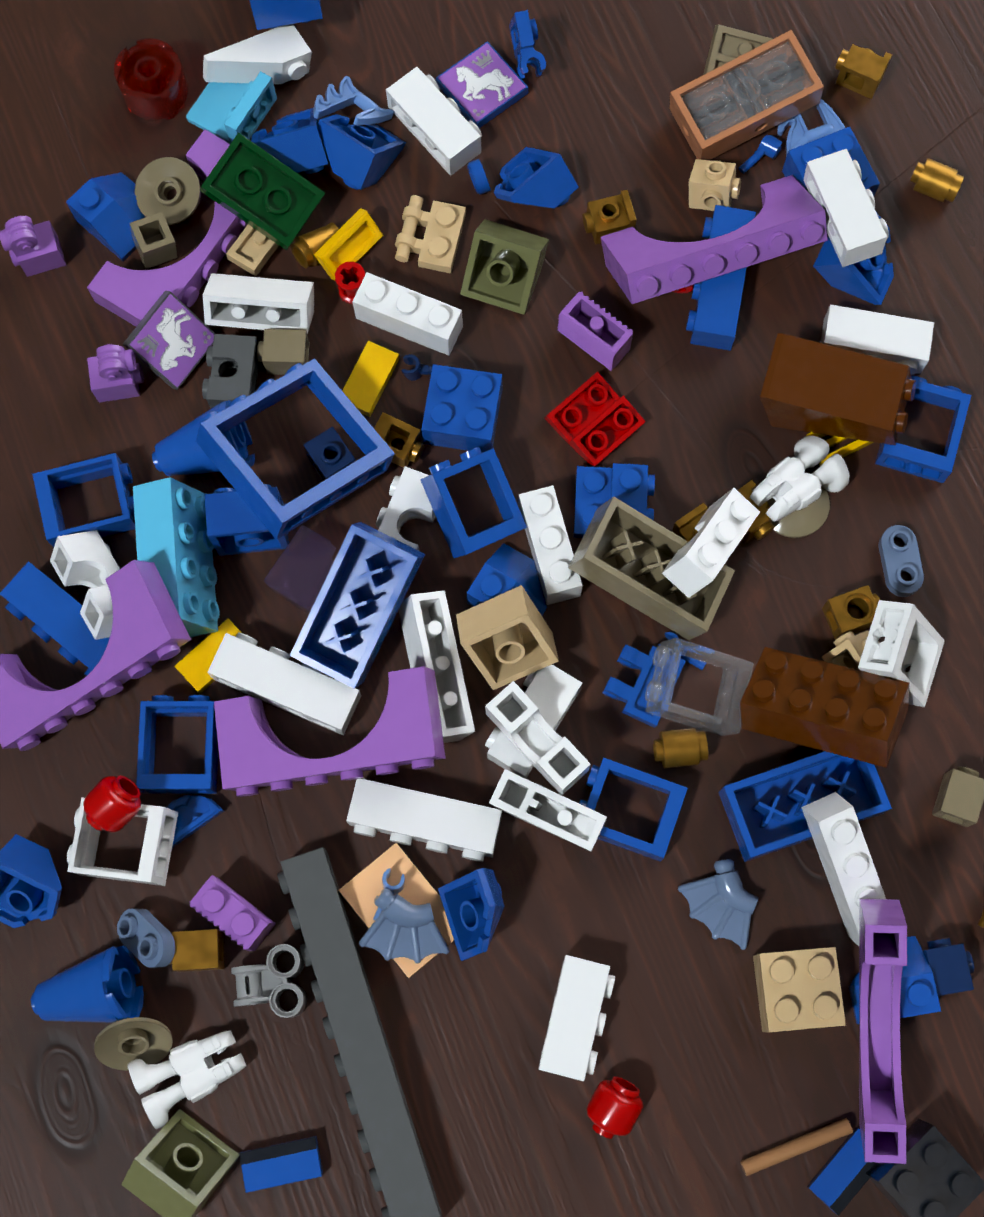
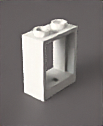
M879 600L858 668L861 671L909 682V705L925 707L945 640L914 604ZM880 637H885L883 642H878ZM908 666H911L910 671L905 672L906 668Z
M81 797L80 807L76 810L74 816L76 828L73 844L70 845L67 852V872L88 877L165 886L178 812L162 806L141 804L139 812L134 817L148 818L138 872L95 867L94 863L100 831L88 823L83 804L85 798Z

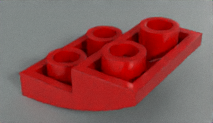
M598 371L544 417L554 430L593 467L646 422L624 395L622 397L617 395Z

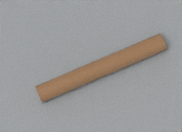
M844 1118L742 1160L740 1163L747 1177L853 1133L848 1119Z

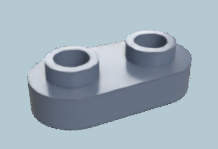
M902 525L891 526L882 534L878 544L885 583L889 591L894 595L908 597L917 592L924 581L918 543L915 534L908 527ZM899 537L903 539L905 546H897L894 543V538ZM902 571L910 573L911 581L903 580L900 573Z
M131 908L123 912L117 924V933L121 942L146 967L155 968L169 965L175 954V940L171 932L146 909Z

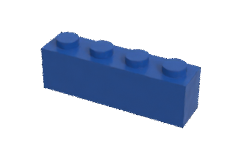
M715 205L712 218H705L702 237L712 239L735 231L754 219L756 212ZM747 267L694 284L691 299L697 300L696 311L689 310L686 331H692L690 344L731 351L736 335Z
M28 561L0 592V595L9 602L4 608L20 621L25 616L35 623L31 630L46 643L52 638L61 645L57 652L73 665L78 660L88 667L84 673L87 676L99 663L110 637L95 640L80 614L82 605Z

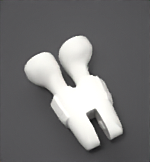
M809 435L795 444V457L790 458L788 456L770 469L766 478L753 490L750 498L758 506L773 498L776 502L768 509L766 515L775 522L795 510L808 507L809 504L817 500L822 492L821 486L829 492L843 490L849 483V470L844 459L839 454H833L812 474L805 473L806 469L818 465L829 453V444L824 439Z
M231 1030L199 1041L197 1039L187 1041V1043L172 1048L169 1060L158 1064L148 1065L141 1059H135L127 1064L132 1082L139 1095L172 1076H180V1081L141 1099L145 1112L155 1129L163 1127L168 1122V1112L177 1102L185 1097L189 1101L191 1100L192 1103L197 1102L205 1096L212 1094L219 1084L247 1066L241 1053L234 1057L223 1059L217 1065L212 1060L213 1054L217 1053L219 1055L227 1047L236 1043Z

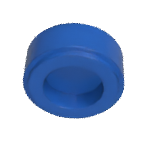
M476 159L469 162L467 169L476 193L482 195L491 191L480 160Z

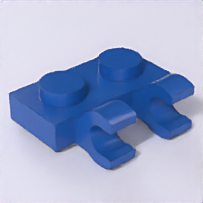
M528 10L515 12L510 21L509 29L515 59H517V75L524 80L525 75L528 74L527 65H531L535 68L536 77H540L546 68V60L540 52L534 49L535 40H538L536 21L529 18Z
M625 644L617 662L629 668L640 670L634 687L610 677L602 694L625 702L622 713L655 728L686 661L655 646L651 647L647 655Z

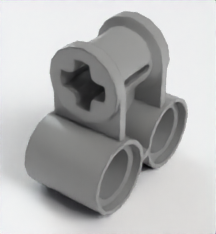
M280 944L269 951L266 965L258 964L231 968V974L235 975L237 999L233 1001L234 1007L265 1004L269 1001L271 1010L280 1017L294 1018L302 1014L307 1007V994L302 987L291 983V979L301 974L304 968V960L300 950L288 944ZM289 951L294 956L295 964L289 972L282 973L277 968V958L281 953ZM291 989L297 994L298 1004L292 1011L286 1012L281 1008L279 1000L284 991Z

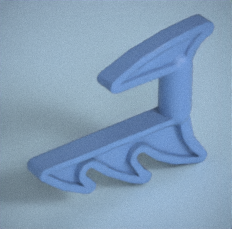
M345 76L340 82L338 92L334 89L333 84H329L325 93V101L322 95H317L313 107V117L319 119L347 106L356 104L363 110V112L355 117L353 124L357 126L388 121L392 119L394 110L379 107L366 95L359 92L353 86L348 76Z
M820 99V103L816 107L824 125L808 130L801 114L778 125L777 134L779 136H782L784 130L791 126L786 141V157L791 149L845 128L837 114L822 99Z

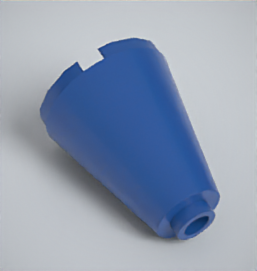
M232 401L220 402L156 443L155 451L152 452V460L156 469L159 472L163 471L166 476L220 472L197 444L196 438L200 421L210 412L217 411L219 413L228 408ZM244 421L223 433V435L249 467L254 466L255 453L248 455L247 446L253 444L248 426Z
M126 946L110 947L39 983L31 996L32 1009L44 1021L114 1023L122 1019L139 1017L143 1007L144 992L143 985L136 987L134 974L140 973L138 963Z

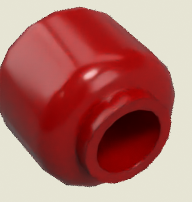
M107 776L102 778L87 794L83 802L88 823L99 831L118 832L122 830L141 808L139 788L125 776Z
M616 1076L612 1080L601 1081L586 1109L588 1117L594 1123L592 1126L593 1130L608 1139H612L614 1135H628L633 1130L644 1107L643 1101L639 1096L640 1090L631 1082Z

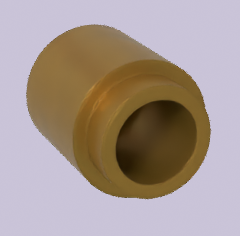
M927 158L925 164L918 162L910 181L916 183L913 188L916 192L941 202L944 200L953 202L964 176L957 174L958 170Z
M695 728L660 731L659 739L653 740L655 761H662L663 768L699 765L700 761L708 760V742L705 731H696Z

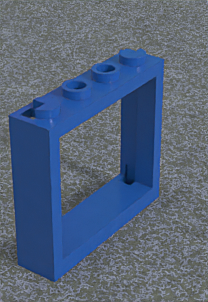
M315 358L303 365L301 363L295 364L284 376L277 380L269 379L265 381L256 392L249 396L241 395L230 403L228 408L219 413L213 411L207 414L200 421L196 438L197 444L276 540L386 472L395 454ZM308 386L365 456L282 506L223 433L301 388Z

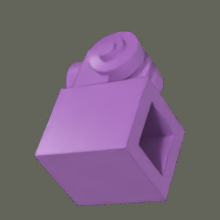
M17 216L9 219L5 224V229L0 231V241L5 252L9 251L14 266H21L27 277L66 265L58 235L50 221L33 225L30 217Z
M107 344L96 349L97 356L87 358L91 391L99 403L140 396L139 384L144 383L141 364L136 363L132 349L125 350L122 346Z

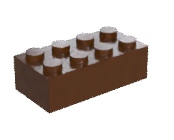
M764 647L740 701L742 729L887 768L908 712L910 683Z

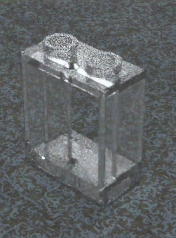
M679 638L661 642L653 656L655 670L653 679L648 684L645 692V699L648 701L645 712L721 736L740 733L742 723L740 701L751 679L754 663ZM681 655L723 668L713 715L671 702Z

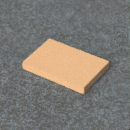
M397 843L392 845L338 890L366 926L370 928L375 921L373 918L378 908L374 903V899L384 889L382 884L384 872L391 868L387 883L391 886L398 885L402 874H404V888L398 895L413 905L430 903L434 921L447 946L454 941L441 897ZM439 953L426 956L418 964L414 960L405 957L393 959L406 976L411 978Z

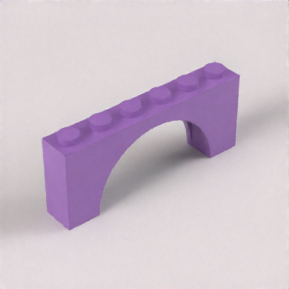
M204 129L187 152V161L197 175L205 181L230 144ZM215 202L214 216L209 231L199 246L188 256L172 265L153 270H132L106 261L87 289L96 303L134 326L140 323L164 291H170L186 307H191L196 302L199 290L206 280H209L211 273L216 274L219 262L248 224Z
M793 175L760 185L763 208L759 214L741 228L719 237L695 242H666L646 237L633 226L602 236L601 242L605 265L631 304H635L828 241L825 209Z
M133 560L105 579L109 587L113 606L110 639L99 663L78 683L61 690L53 689L33 677L22 664L17 654H0V744L2 749L19 748L20 751H26L34 748L41 743L40 738L42 736L62 730L68 725V719L93 710L96 707V701L102 697H110L119 693L124 688L122 684L130 679L145 676L151 672L153 664L159 660L163 661L176 656L181 651L179 647L191 640L154 562Z
M422 666L388 672L389 686L386 704L372 731L350 750L333 757L309 759L301 756L279 740L267 721L262 699L244 696L214 701L222 789L236 791V796L242 797L259 794L258 788L271 786V791H283L293 789V782L305 781L306 786L327 784L328 777L337 775L341 776V780H355L363 778V771L376 770V775L398 773V766L412 764V769L434 767V760L446 759L435 670Z
M859 899V1126L865 1162L906 1164V1119L903 1103L900 1050V996L903 966H907V923L900 901L892 899Z

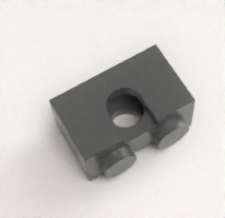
M214 334L213 346H208L206 353L207 366L212 367L211 376L204 378L202 386L203 399L207 400L210 408H213L220 402L233 401L241 395L249 396L256 392L259 369L257 358L258 341L256 337ZM226 370L237 371L231 377H222Z

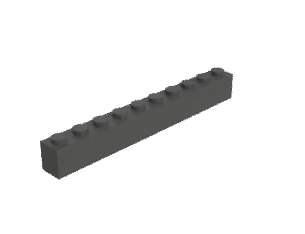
M322 847L281 861L283 871L277 873L283 894L290 893L294 907L289 908L288 911L294 929H301L305 943L300 945L306 967L313 966L316 980L311 981V986L317 1003L324 1002L328 1016L322 1018L326 1035L329 1040L334 1038L336 1040L339 1054L334 1055V1060L339 1076L341 1078L347 1076L351 1091L346 1092L345 1095L352 1116L358 1114L363 1129L357 1131L361 1148L364 1154L371 1153L375 1166L369 1169L373 1187L376 1192L382 1191L387 1206L381 1208L382 1216L443 1217L341 894L338 891L339 887L327 850Z

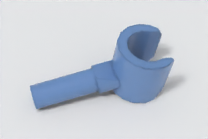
M389 868L382 877L383 888L391 890L393 894H398L404 888V874H402L398 885L391 886L387 883L391 873V868ZM377 908L373 920H376L381 914V908Z

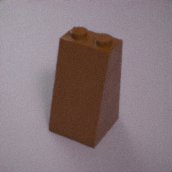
M778 333L760 399L771 427L896 445L898 434H904L906 430L908 413L904 411L907 401H913L916 380H912L908 365Z

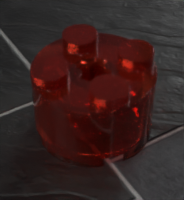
M152 38L136 41L137 45L128 50L127 47L124 48L116 58L114 75L129 111L139 117L150 120H170L175 118L187 99L189 88L182 63L178 55L173 51V48L164 41Z

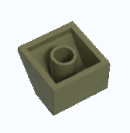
M484 219L474 232L460 295L525 315L542 270L549 239Z
M179 1109L134 1159L121 1185L162 1217H196L235 1164L239 1154Z

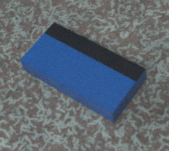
M859 1128L853 1130V1133L848 1136L807 1185V1188L838 1216L870 1179L865 1173L875 1164V1162H865Z
M317 1136L239 1153L246 1193L323 1176Z

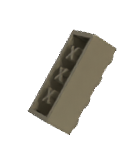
M614 496L597 508L568 566L570 570L687 640H691L708 631L735 570L724 564L711 583L688 598L662 574L677 551L685 546L688 541Z

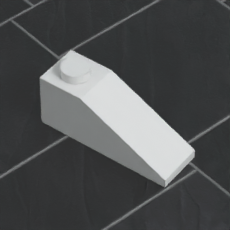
M293 24L279 26L204 55L203 78L206 82L249 83L254 81L261 71L272 77L273 84H282L290 80H298L309 73L312 51Z
M506 769L489 801V804L495 808L591 852L607 819L605 815Z

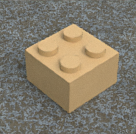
M522 585L456 615L460 644L493 690L559 662L553 632Z
M836 947L753 955L762 1032L846 1026Z

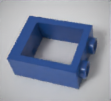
M911 376L912 380H916L915 400L954 410L944 454L942 456L900 443H896V445L880 443L875 464L944 483L952 473L972 395L962 393L957 387H940L928 383L924 378Z
M476 447L460 454L462 462L451 466L449 459L429 467L431 475L420 479L453 558L472 553L527 528L494 448L482 453L480 448ZM480 464L504 521L467 536L444 479Z
M116 453L32 474L46 540L53 547L58 536L97 530L101 538L135 529L134 498L130 496L128 484L133 483V477L129 464H123ZM114 475L122 515L65 529L57 489Z
M155 695L152 696V701H141L136 785L140 792L143 794H217L218 739L214 701H210V697L204 695L188 696V701H174L172 696ZM157 717H207L204 774H154Z
M603 757L600 767L593 765L586 786L592 787V791L588 801L581 799L579 804L595 811L608 773L666 793L668 796L652 843L604 826L598 839L661 862L665 857L688 788Z

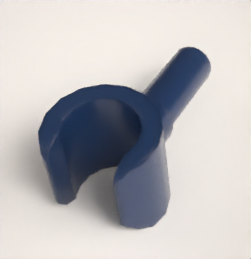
M409 354L403 357V361L406 364L416 365L412 370H401L408 380L414 381L422 375H431L432 366L421 364L415 355Z

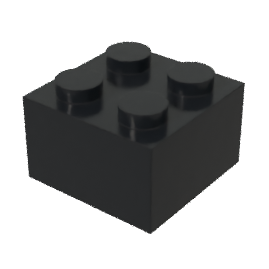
M919 1118L906 1130V1164L875 1163L865 1173L904 1217H958L984 1190V1180L934 1125Z

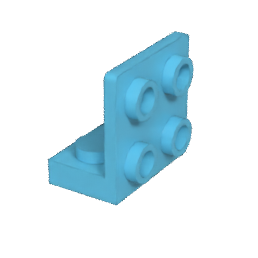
M260 71L256 79L249 83L209 82L186 115L187 121L202 130L205 129L229 144H231L238 132L250 140L252 134H254L277 100L272 77Z

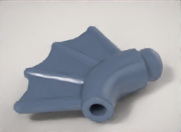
M732 859L719 860L714 863V869L716 870L714 876L679 885L678 891L685 896L689 903L690 918L703 922L710 929L714 940L718 938L729 939L739 945L742 950H745L748 945L751 915L755 910L759 897L748 893L743 888L739 872L735 871Z
M383 889L382 893L376 896L374 903L382 909L381 914L361 938L359 946L377 950L386 961L405 957L414 960L417 964L431 954L449 953V947L434 921L430 903L413 905L400 895H394L389 889Z

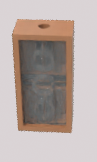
M790 30L671 91L669 109L696 158L711 160L818 105L824 85L795 34Z

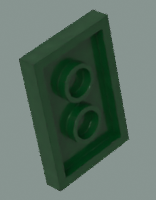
M239 132L200 188V191L286 251L325 194V192Z

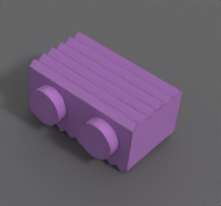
M578 292L560 312L558 331L610 371L629 352L633 330L627 329V325H622L621 321H616V317H611L610 312L605 313V308L600 309V305L594 304V300H589V296H584L583 292Z
M213 875L209 877L190 901L191 908L196 909V912L202 914V917L214 923L215 927L225 932V935L231 937V940L236 941L237 945L243 946V950L255 951L276 924L231 887Z

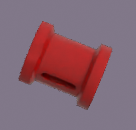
M356 262L342 263L335 272L339 296L348 304H353L352 301L366 275L364 268Z

